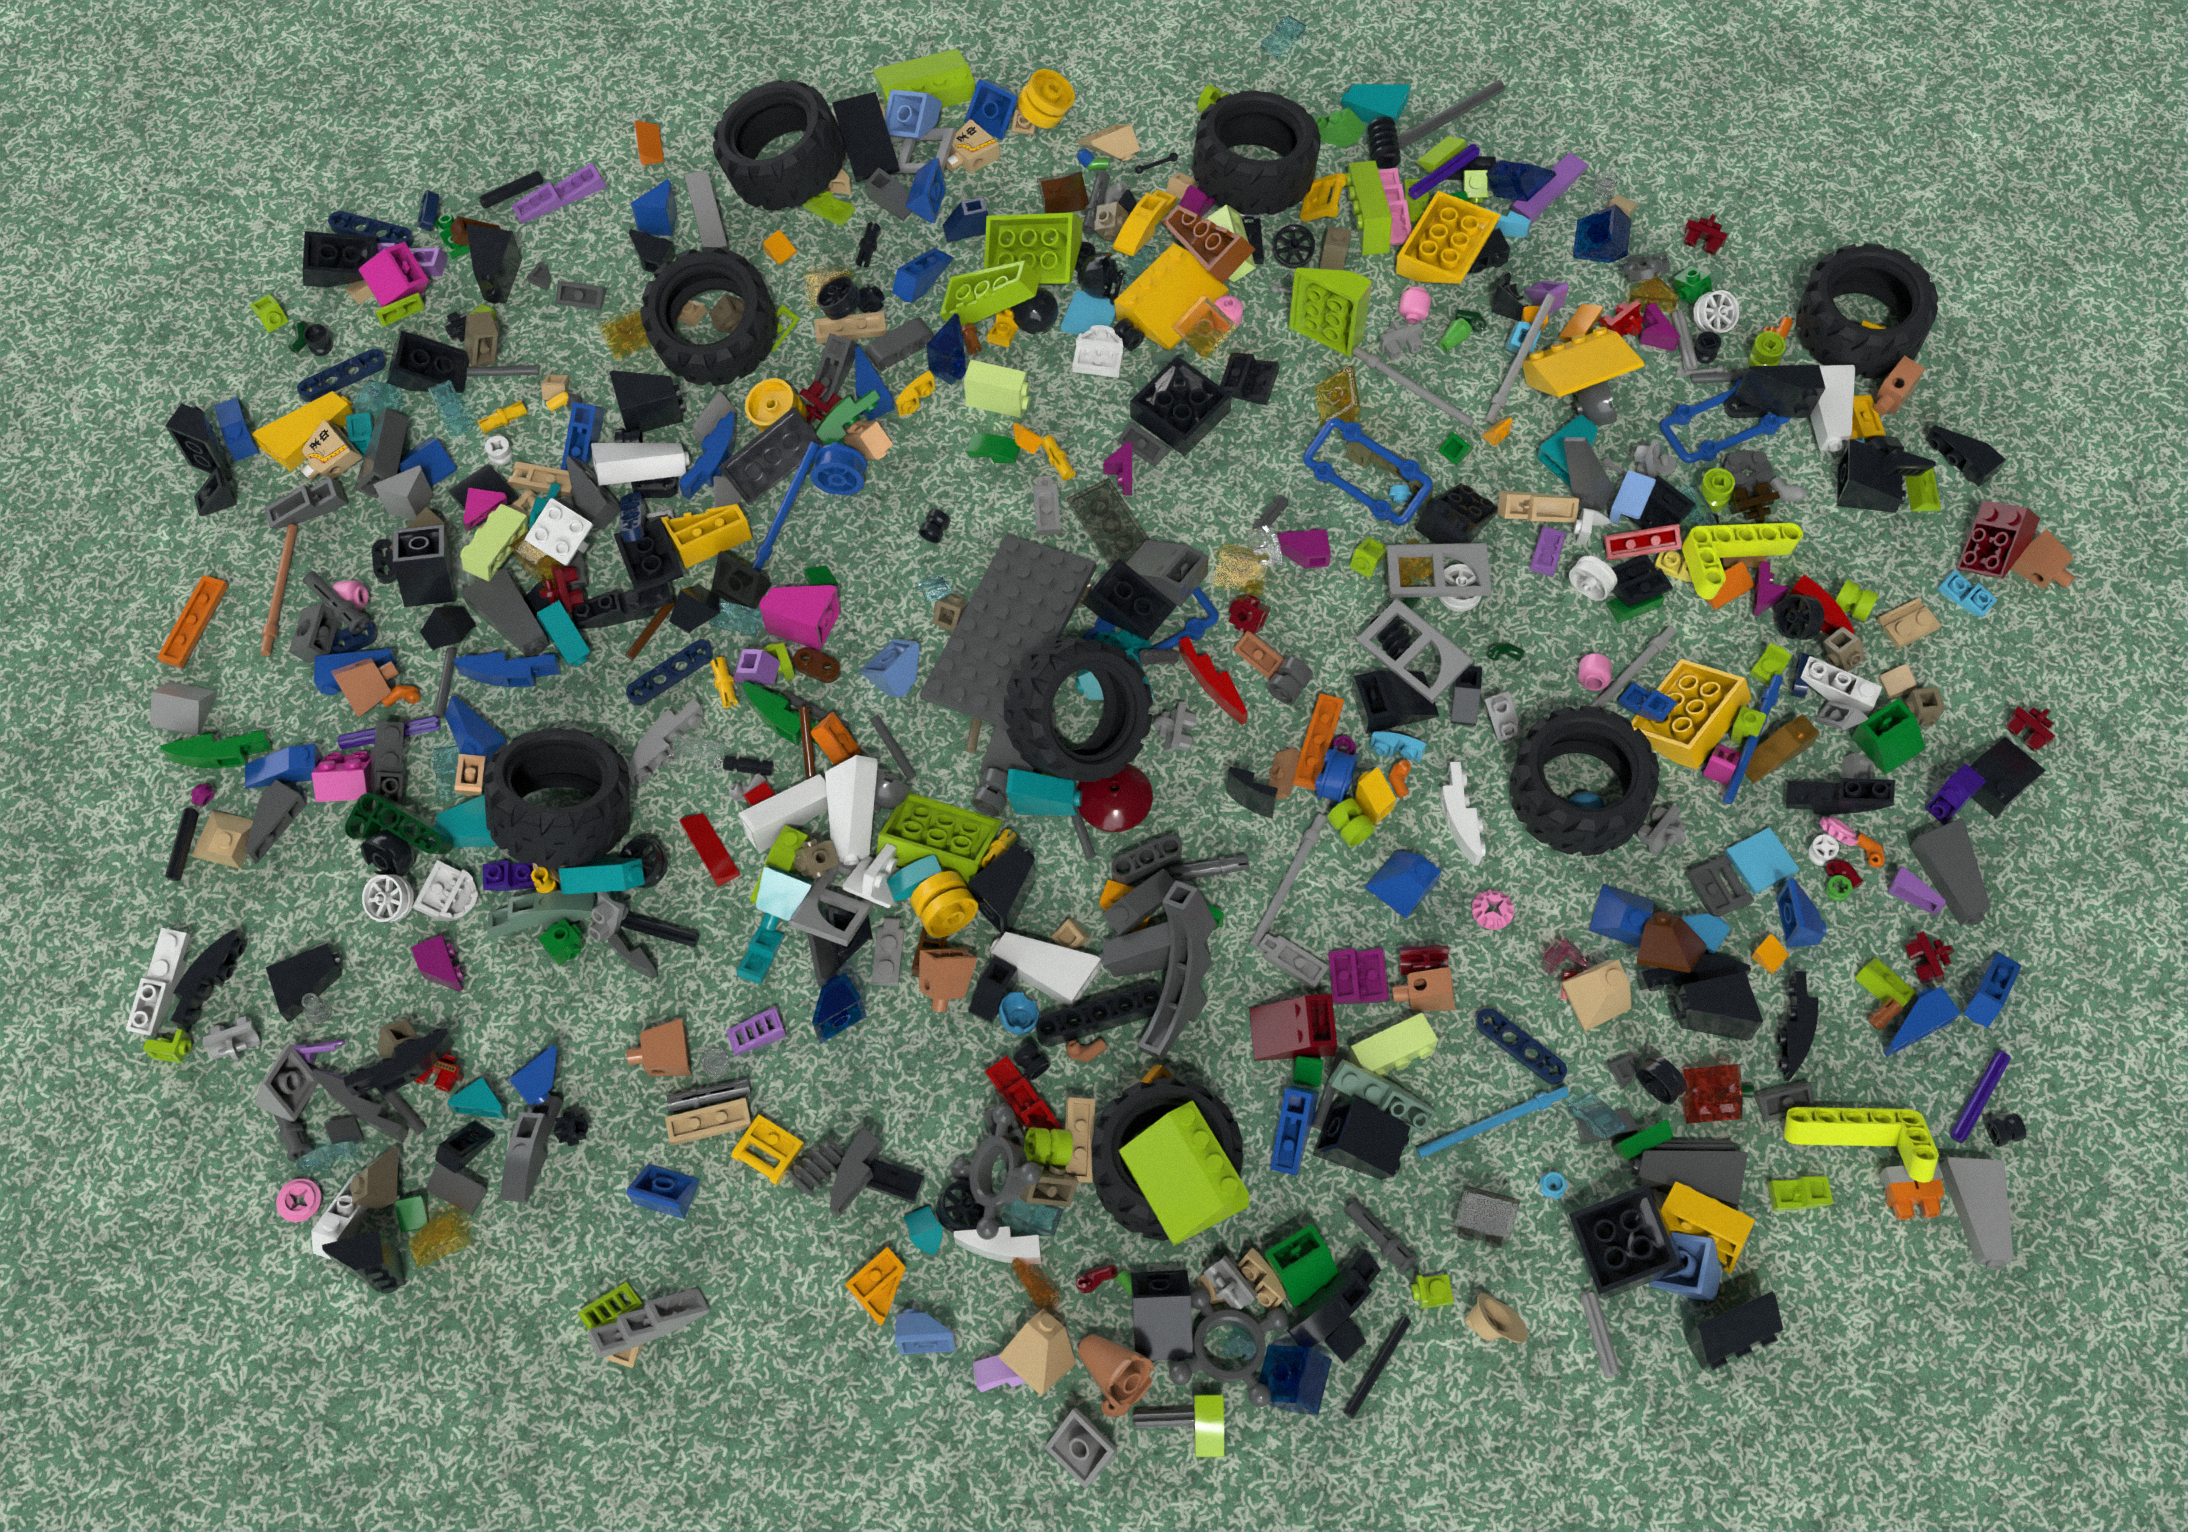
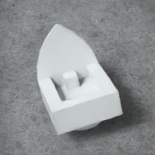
M1582 508L1579 520L1576 519L1573 534H1577L1576 544L1586 545L1591 535L1592 525H1606L1610 523V520L1599 511Z

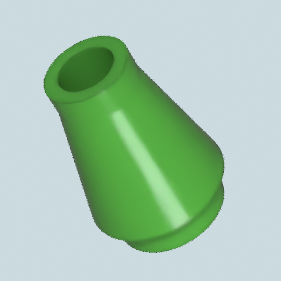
M1463 318L1453 320L1438 342V346L1445 352H1449L1453 347L1470 337V332L1472 331L1470 324Z

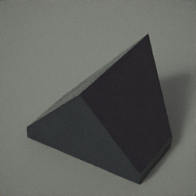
M1507 273L1497 284L1491 312L1521 322L1523 309L1529 305L1523 306L1519 302L1524 297L1519 296L1516 283L1510 284L1511 274Z
M701 585L680 590L669 622L690 634L692 630L720 614L719 596Z
M435 607L420 633L431 650L434 651L440 647L460 643L476 624L464 607Z
M833 908L825 909L826 921L844 932L856 915V913ZM869 915L866 916L847 947L830 941L836 971L868 940L873 939Z

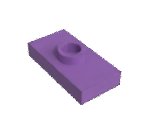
M1545 526L1542 527L1530 571L1554 577L1567 532Z

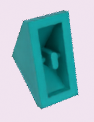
M482 1077L448 1099L447 1105L453 1113L507 1119V1113Z

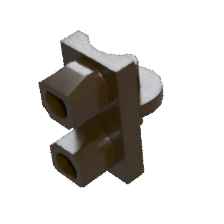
M1768 481L1753 486L1756 496L1754 498H1749L1746 487L1734 490L1731 494L1733 506L1729 508L1731 514L1751 510V512L1745 513L1746 520L1754 518L1756 524L1764 523L1765 515L1771 514L1769 507H1762L1772 505L1774 500L1780 499L1778 491L1772 492Z

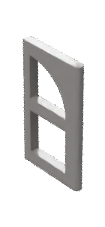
M932 128L921 139L890 136L892 144L904 141L898 158L900 171L895 173H916L927 164L909 163L916 140H942L936 158H939L943 173L956 135V128Z
M1486 543L1402 544L1386 546L1390 598L1491 596ZM1432 557L1434 587H1400L1398 558ZM1443 557L1459 560L1468 566L1476 576L1479 586H1446Z
M1398 598L1357 638V643L1432 704L1474 661L1473 658ZM1398 615L1419 632L1421 636L1395 661L1371 641ZM1432 643L1440 654L1441 670L1436 682L1429 689L1405 668Z
M838 861V866L826 869L828 874L816 880L788 924L793 928L847 947L875 903L867 899L862 902L828 890L839 872L850 876L857 867V865H844L843 862ZM819 901L856 913L845 932L835 928L822 917L818 909Z

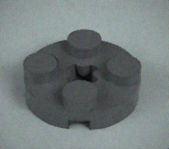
M1665 252L1655 253L1649 257H1644L1643 254L1633 255L1629 257L1630 262L1622 266L1623 277L1626 278L1628 275L1629 280L1655 278L1656 272L1661 271L1662 275L1670 271V261Z
M1741 450L1732 452L1723 469L1733 475L1735 479L1734 489L1746 487L1748 495H1755L1753 486L1766 481L1770 483L1773 476V469L1767 460V455L1761 451ZM1749 469L1753 473L1749 477L1746 473H1742V471Z

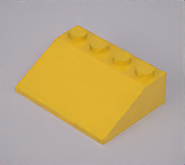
M1437 191L1397 256L1396 274L1416 282L1461 284L1497 225L1501 214Z
M1173 243L1114 300L1116 319L1121 321L1124 318H1128L1134 324V328H1139L1145 334V337L1171 350L1213 309V305L1218 298L1229 293V289L1213 276L1191 252Z
M1607 327L1596 328L1589 335L1574 336L1571 338L1572 341L1567 343L1559 342L1552 344L1550 349L1545 351L1536 350L1530 352L1522 365L1528 387L1558 398L1645 366L1644 361L1617 332L1609 330Z
M1680 659L1656 689L1677 701V705L1663 722L1636 715L1631 723L1634 731L1639 728L1644 733L1654 750L1674 763L1697 770L1736 720L1742 706L1746 707L1752 698L1746 678Z

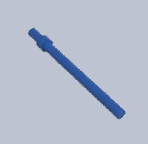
M810 442L763 544L759 545L755 553L757 557L751 568L759 573L765 561L769 560L773 552L771 548L817 453L819 445L814 442Z
M1777 674L1773 675L1768 689L1764 690L1761 697L1762 704L1759 712L1767 715L1766 720L1772 706L1776 705L1779 697L1778 690L1783 681V677ZM1763 727L1758 737L1748 736L1723 797V802L1726 804H1732Z

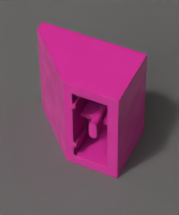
M405 241L383 249L359 268L360 274L381 307H385L417 292L420 295L423 294L429 281Z
M357 751L351 755H342L339 752H334L324 756L311 773L316 802L358 800L364 793H371V754H367L366 751Z

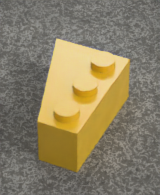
M738 504L706 509L707 513L692 515L689 512L683 513L684 517L669 519L668 516L661 518L669 541L685 569L717 555L720 551L724 552L753 539L747 519Z
M1679 1182L1674 1183L1661 1209L1670 1231L1713 1238L1716 1244L1718 1260L1725 1265L1723 1270L1730 1275L1732 1274L1745 1247L1755 1219Z

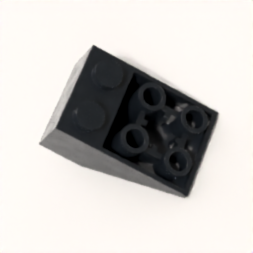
M1460 483L1426 506L1415 530L1436 544L1471 543L1497 514L1498 507L1489 499L1483 498L1474 492L1470 486Z
M1378 670L1356 675L1353 678L1351 691L1366 734L1439 717L1435 701L1432 704L1393 671ZM1408 671L1430 689L1424 672Z

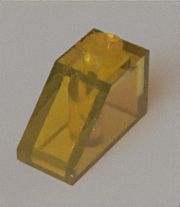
M453 1211L427 1223L408 1242L416 1267L419 1269L469 1246L471 1243L461 1219Z

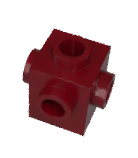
M1244 595L1232 602L1229 608L1231 616L1228 622L1234 624V627L1241 632L1249 631L1256 634L1263 629L1271 607L1260 603L1261 600L1253 595Z

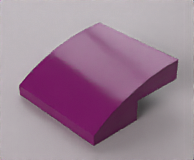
M1355 948L1328 952L1334 1004L1381 1003L1390 1001L1386 958L1383 948L1356 952Z

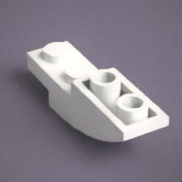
M1450 762L1447 772L1449 785L1442 786L1440 794L1442 811L1449 831L1459 849L1474 866H1479L1481 858L1485 857L1486 854L1485 842L1480 841V833L1483 831L1482 818L1477 816V808H1469V795L1464 794L1467 776L1466 771L1461 769V762Z
M161 928L147 977L140 980L126 1026L127 1031L153 1036L161 1025L173 1000V992L181 980L187 962L183 961L190 934Z

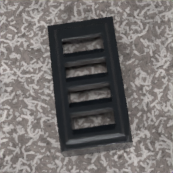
M1895 449L1880 460L1882 476H1921L1936 466V461Z
M473 1121L439 1144L435 1160L453 1173H457L493 1141L495 1134Z

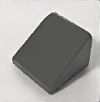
M355 1116L324 1123L331 1144L337 1152L364 1141Z

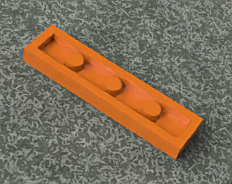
M205 575L201 577L157 656L160 662L183 669L228 588L225 581Z
M1323 693L1319 694L1297 763L1293 785L1313 791L1316 790L1315 783L1319 773L1323 771L1327 750L1330 749L1344 705V699Z

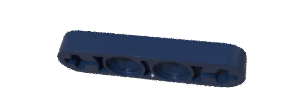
M344 211L333 212L328 218L331 230L337 234L377 237V243L399 244L405 241L408 247H411L414 242L411 231L403 226ZM366 225L364 230L355 231L357 226ZM381 230L387 231L384 236H376V233Z
M370 349L302 380L297 386V391L303 401L312 402L331 391L336 392L383 370L387 364L386 358L381 350ZM376 358L378 361L374 363L372 359ZM352 367L359 368V371L355 374L347 373ZM330 377L337 378V381L333 384L325 383ZM311 388L312 392L308 393L306 389Z
M632 492L620 499V531L625 542L639 540L645 535V502L641 492Z
M704 640L695 641L631 682L626 689L629 702L636 706L644 705L708 664L713 658L711 645ZM701 649L706 654L704 656L697 654V650ZM689 655L691 656V659L694 660V663H691L690 658L688 657ZM678 662L687 663V667L682 671L674 669L675 664ZM658 675L666 677V681L660 685L654 684L653 679ZM647 682L649 683V686H650V688L652 689V690H650V691H649V688L646 687V684H645V683H647ZM638 690L643 695L639 697L634 694V691Z
M1487 1008L1479 1012L1475 1025L1481 1034L1546 1083L1557 1085L1564 1080L1567 1074V1067L1560 1058L1497 1011ZM1483 1018H1493V1025L1489 1024L1487 1027L1483 1025ZM1500 1024H1501V1025H1503L1504 1027L1501 1028V1030H1500V1032H1499V1034H1498V1036H1497V1035H1495L1494 1033L1496 1032L1497 1028L1499 1029ZM1507 1032L1515 1034L1517 1043L1513 1045L1505 1043L1503 1034ZM1527 1049L1536 1050L1539 1053V1059L1537 1061L1528 1060L1525 1057V1051ZM1544 1057L1547 1058L1546 1065H1543L1542 1069H1540L1538 1066L1541 1065ZM1555 1066L1559 1068V1075H1549L1550 1069L1548 1067L1551 1069Z

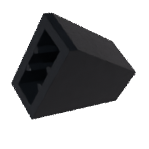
M328 943L265 967L279 1012L287 1022L294 1020L342 976L339 967L343 965L341 955L338 950L333 951Z

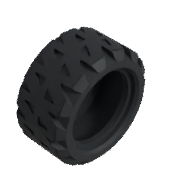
M782 80L768 82L765 85L754 87L745 92L723 112V118L717 122L713 134L716 140L712 145L714 156L737 195L753 207L758 208L762 205L765 210H781L784 207L793 208L806 203L812 197L818 196L828 187L829 182L838 175L846 152L844 135L823 95L814 87H809L804 82L794 80L788 82ZM793 131H805L802 138L784 153L769 159L754 160L756 154L776 137Z
M1251 90L1240 91V93L1233 95L1230 93L1216 100V105L1210 104L1203 111L1201 119L1198 121L1192 165L1194 179L1199 181V188L1208 198L1212 197L1215 199L1216 203L1222 207L1227 204L1236 211L1251 215L1263 213L1269 215L1283 212L1287 207H1294L1305 198L1306 193L1311 190L1321 142L1318 125L1312 115L1307 114L1304 107L1294 100H1289L1279 94ZM1238 145H1258L1272 149L1284 157L1276 160H1254L1237 155L1228 148Z
M1865 243L1864 246L1858 247L1852 244L1837 249L1835 256L1832 253L1827 254L1818 262L1816 269L1811 273L1796 312V326L1801 328L1799 337L1804 347L1812 349L1814 352L1813 358L1822 365H1854L1855 377L1864 375V379L1880 378L1887 373L1890 374L1904 355L1911 360L1915 359L1935 321L1938 311V294L1934 282H1930L1928 272L1920 263H1914L1909 255L1895 248L1892 250L1887 249L1880 244ZM1849 293L1873 296L1883 301L1893 310L1899 324L1885 329H1872L1857 325L1848 320L1838 310L1833 299Z
M702 247V252L689 249L676 254V260L664 262L653 274L656 278L655 281H649L645 287L642 296L644 306L641 307L640 312L647 338L665 367L677 377L683 376L687 382L702 386L711 382L713 386L732 383L737 375L740 379L744 378L757 368L759 360L763 362L772 349L773 338H776L777 333L776 309L762 276L743 256L733 251H728L727 253L719 247ZM710 290H724L732 292L744 300V312L738 326L728 336L717 342L694 344L684 341L675 333L676 320L681 309L690 299L700 293Z
M1073 637L1069 639L1057 638L1044 642L1041 649H1032L1020 661L1021 670L1013 671L1006 688L1009 700L1004 699V721L1010 727L1006 732L1014 749L1021 753L1020 757L1024 761L1046 774L1081 782L1100 781L1101 778L1114 776L1126 768L1124 764L1132 762L1144 746V744L1140 743L1141 740L1148 736L1153 715L1148 714V711L1153 705L1150 685L1142 682L1145 677L1144 671L1135 659L1127 657L1126 651L1113 644ZM1086 668L1094 675L1102 689L1104 697L1103 717L1097 731L1086 743L1069 750L1061 743L1055 733L1052 722V705L1056 692L1065 679L1074 672Z
M1583 705L1580 706L1579 711H1575L1572 707H1566L1551 712L1549 719L1544 717L1539 719L1529 729L1526 738H1523L1510 777L1509 793L1513 796L1512 807L1518 820L1528 824L1527 832L1539 842L1553 843L1551 849L1570 855L1582 851V856L1600 855L1609 848L1615 850L1627 843L1633 834L1638 832L1656 796L1659 786L1658 777L1660 769L1657 755L1655 752H1652L1650 741L1639 728L1634 731L1631 721L1613 711L1611 715H1608L1600 707ZM1582 753L1594 756L1609 765L1617 774L1622 785L1623 797L1616 803L1599 809H1585L1573 806L1553 792L1547 783L1543 767L1552 759L1564 754Z
M549 728L532 733L527 732L513 738L509 745L503 744L492 755V762L486 765L484 795L487 830L490 831L491 839L501 850L508 849L510 857L526 864L528 862L534 863L538 867L546 868L574 867L587 864L592 858H601L615 847L616 842L621 841L628 829V820L630 818V777L628 766L623 756L617 753V749L603 738H595L591 733L576 729ZM554 787L578 789L592 796L581 804L561 808L537 806L522 799L537 790Z
M1155 1078L1152 1084L1140 1082L1122 1092V1097L1114 1098L1100 1116V1122L1094 1129L1091 1144L1092 1179L1096 1186L1097 1196L1104 1209L1114 1215V1220L1132 1233H1143L1144 1238L1159 1241L1169 1239L1141 1189L1129 1179L1121 1164L1119 1150L1141 1129L1153 1125L1167 1113L1193 1100L1238 1176L1240 1177L1244 1156L1243 1139L1237 1121H1234L1230 1109L1218 1096L1213 1098L1205 1087L1187 1080L1186 1084H1182L1176 1078Z

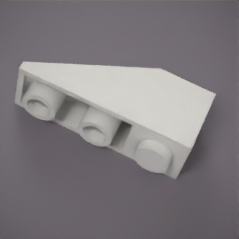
M1809 656L1800 677L1828 701L1856 707L1867 717L1874 708L1882 686Z
M353 1173L311 1230L313 1254L331 1259L322 1250L323 1244L355 1237L368 1208L352 1204L350 1186L353 1177L357 1175L356 1173Z

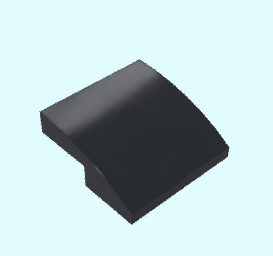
M1231 353L1220 387L1232 394L1233 398L1267 405L1280 369L1279 363L1256 360L1254 354Z
M486 464L448 490L462 510H465L468 488L504 493L507 496V504L505 506H510L518 500L515 493L489 464ZM487 518L476 526H481L483 523L487 521Z
M1657 475L1654 478L1656 480L1640 519L1624 515L1641 529L1677 523L1680 525L1695 507L1696 503Z
M1647 554L1612 568L1617 577V584L1611 591L1627 607L1673 590V586L1662 569L1657 570Z
M1229 767L1226 793L1246 809L1272 819L1278 788L1255 783L1254 772Z

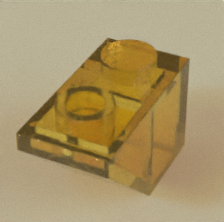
M1415 538L1407 544H1420V542ZM1432 557L1398 558L1400 587H1411L1418 579L1424 580L1432 573Z

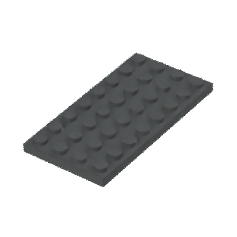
M1007 534L919 694L921 700L1009 729L1010 727L1004 721V699L1009 700L1006 688L1013 671L1021 670L1020 661L1032 649H1041L1044 642L1061 637L1097 568L1096 562Z

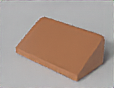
M1249 631L1245 632L1233 648L1238 655L1269 680H1271L1275 673H1278V668L1285 660V657L1257 634Z

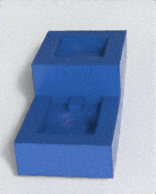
M1633 682L1620 697L1618 704L1639 716L1663 722L1677 705V701L1656 689L1651 693Z

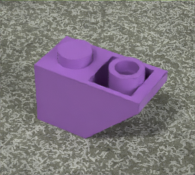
M743 649L737 661L733 680L735 683L747 681L751 684L774 685L780 661L764 650Z

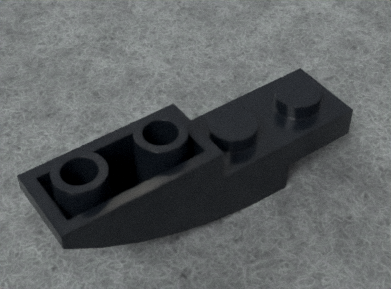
M667 582L639 593L632 589L620 594L616 589L585 600L584 603L572 607L574 625L576 629L601 628L655 615V609L674 603L671 584Z
M1841 778L1840 783L1788 781L1786 809H1810L1814 811V814L1831 815L1860 813L1894 806L1896 781L1890 779Z
M233 929L211 944L193 962L179 981L173 994L180 1002L170 1019L178 1029L189 1032L191 1026L195 1025L199 1019V1010L203 1002L207 1001L211 995L212 984L223 987L225 981L231 978L234 969L233 965L237 957H240L245 950L246 940L239 931Z
M1703 954L1690 973L1655 968L1641 971L1637 983L1640 990L1648 989L1653 992L1664 988V985L1674 983L1675 986H1682L1688 984L1690 980L1694 983L1744 971L1748 976L1751 968L1750 965L1738 960Z
M1795 971L1791 978L1786 981L1785 985L1786 996H1790V1005L1787 1007V1022L1777 1034V1044L1782 1046V1056L1780 1055L1778 1067L1779 1071L1783 1072L1784 1081H1790L1805 1060L1817 1027L1818 997L1807 996L1806 971Z
M446 1028L432 1030L427 1036L419 1039L405 1040L400 1046L394 1047L396 1058L383 1059L375 1066L367 1069H356L350 1075L343 1077L345 1087L353 1096L373 1088H377L382 1096L412 1082L435 1065L455 1043L454 1038Z
M1358 1249L1327 1290L1319 1289L1287 1329V1332L1302 1351H1307L1332 1333L1372 1292L1369 1285L1381 1269L1366 1249Z

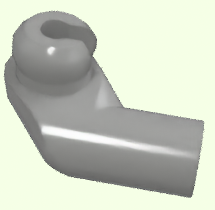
M1119 182L1107 188L1103 204L1119 200L1124 192L1128 190L1127 184Z
M1776 477L1770 482V486L1775 492L1778 491L1783 501L1797 502L1805 499L1807 496V491L1804 487L1786 485L1780 477Z
M756 773L749 785L741 786L735 783L730 786L728 792L733 800L738 802L745 801L743 794L767 780L762 775Z

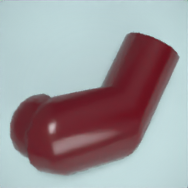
M1831 860L1826 864L1827 874L1833 877L1836 875L1845 876L1850 880L1852 889L1864 883L1849 862Z
M1110 1264L1089 1270L1077 1278L1076 1287L1082 1293H1091L1103 1281L1116 1278L1117 1269L1115 1265Z

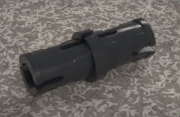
M869 222L866 225L864 237L860 239V250L855 260L857 266L861 267L863 261H865L864 267L868 268L870 265L873 251L875 252L877 249L876 241L881 230L877 223L874 224L873 229H871L873 222Z

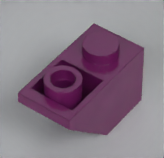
M1310 529L1302 532L1286 531L1277 534V550L1304 569L1329 567L1331 553L1327 529Z
M440 935L411 947L418 969L425 979L458 992L463 990L461 981L465 978L460 965L455 966L453 958L457 957L452 942L446 943L443 936Z

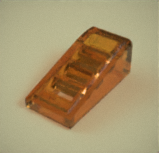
M1018 1258L1012 1260V1269L1038 1312L1043 1308L1048 1312L1060 1304L1058 1294Z

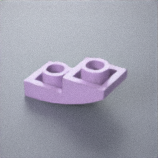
M1000 1355L973 1363L976 1385L981 1393L1007 1382L1011 1387H1015L1025 1383V1381L999 1359Z

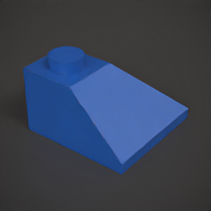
M979 79L964 122L967 123L971 119L988 134L1003 140L1019 97L1001 84L988 79Z
M1397 850L1366 884L1365 888L1407 919L1437 885L1442 870L1422 855Z
M1788 878L1776 898L1786 946L1819 945L1826 935L1825 921L1821 920L1819 910L1794 878Z
M1603 884L1589 931L1640 948L1645 924L1653 913L1654 900Z
M554 1044L547 1046L506 1079L528 1105L535 1103L538 1106L550 1096L548 1091L553 1086L557 1048Z

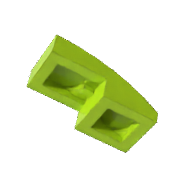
M1404 179V197L1407 200L1410 222H1418L1429 205V191L1416 200H1413L1408 195L1409 188L1421 179Z
M825 190L802 204L803 207L812 213L840 226H844L855 212L853 204L834 199L832 192Z
M1828 1176L1801 1177L1798 1180H1772L1767 1184L1773 1211L1814 1208L1833 1204Z
M1194 1395L1195 1457H1224L1223 1395Z

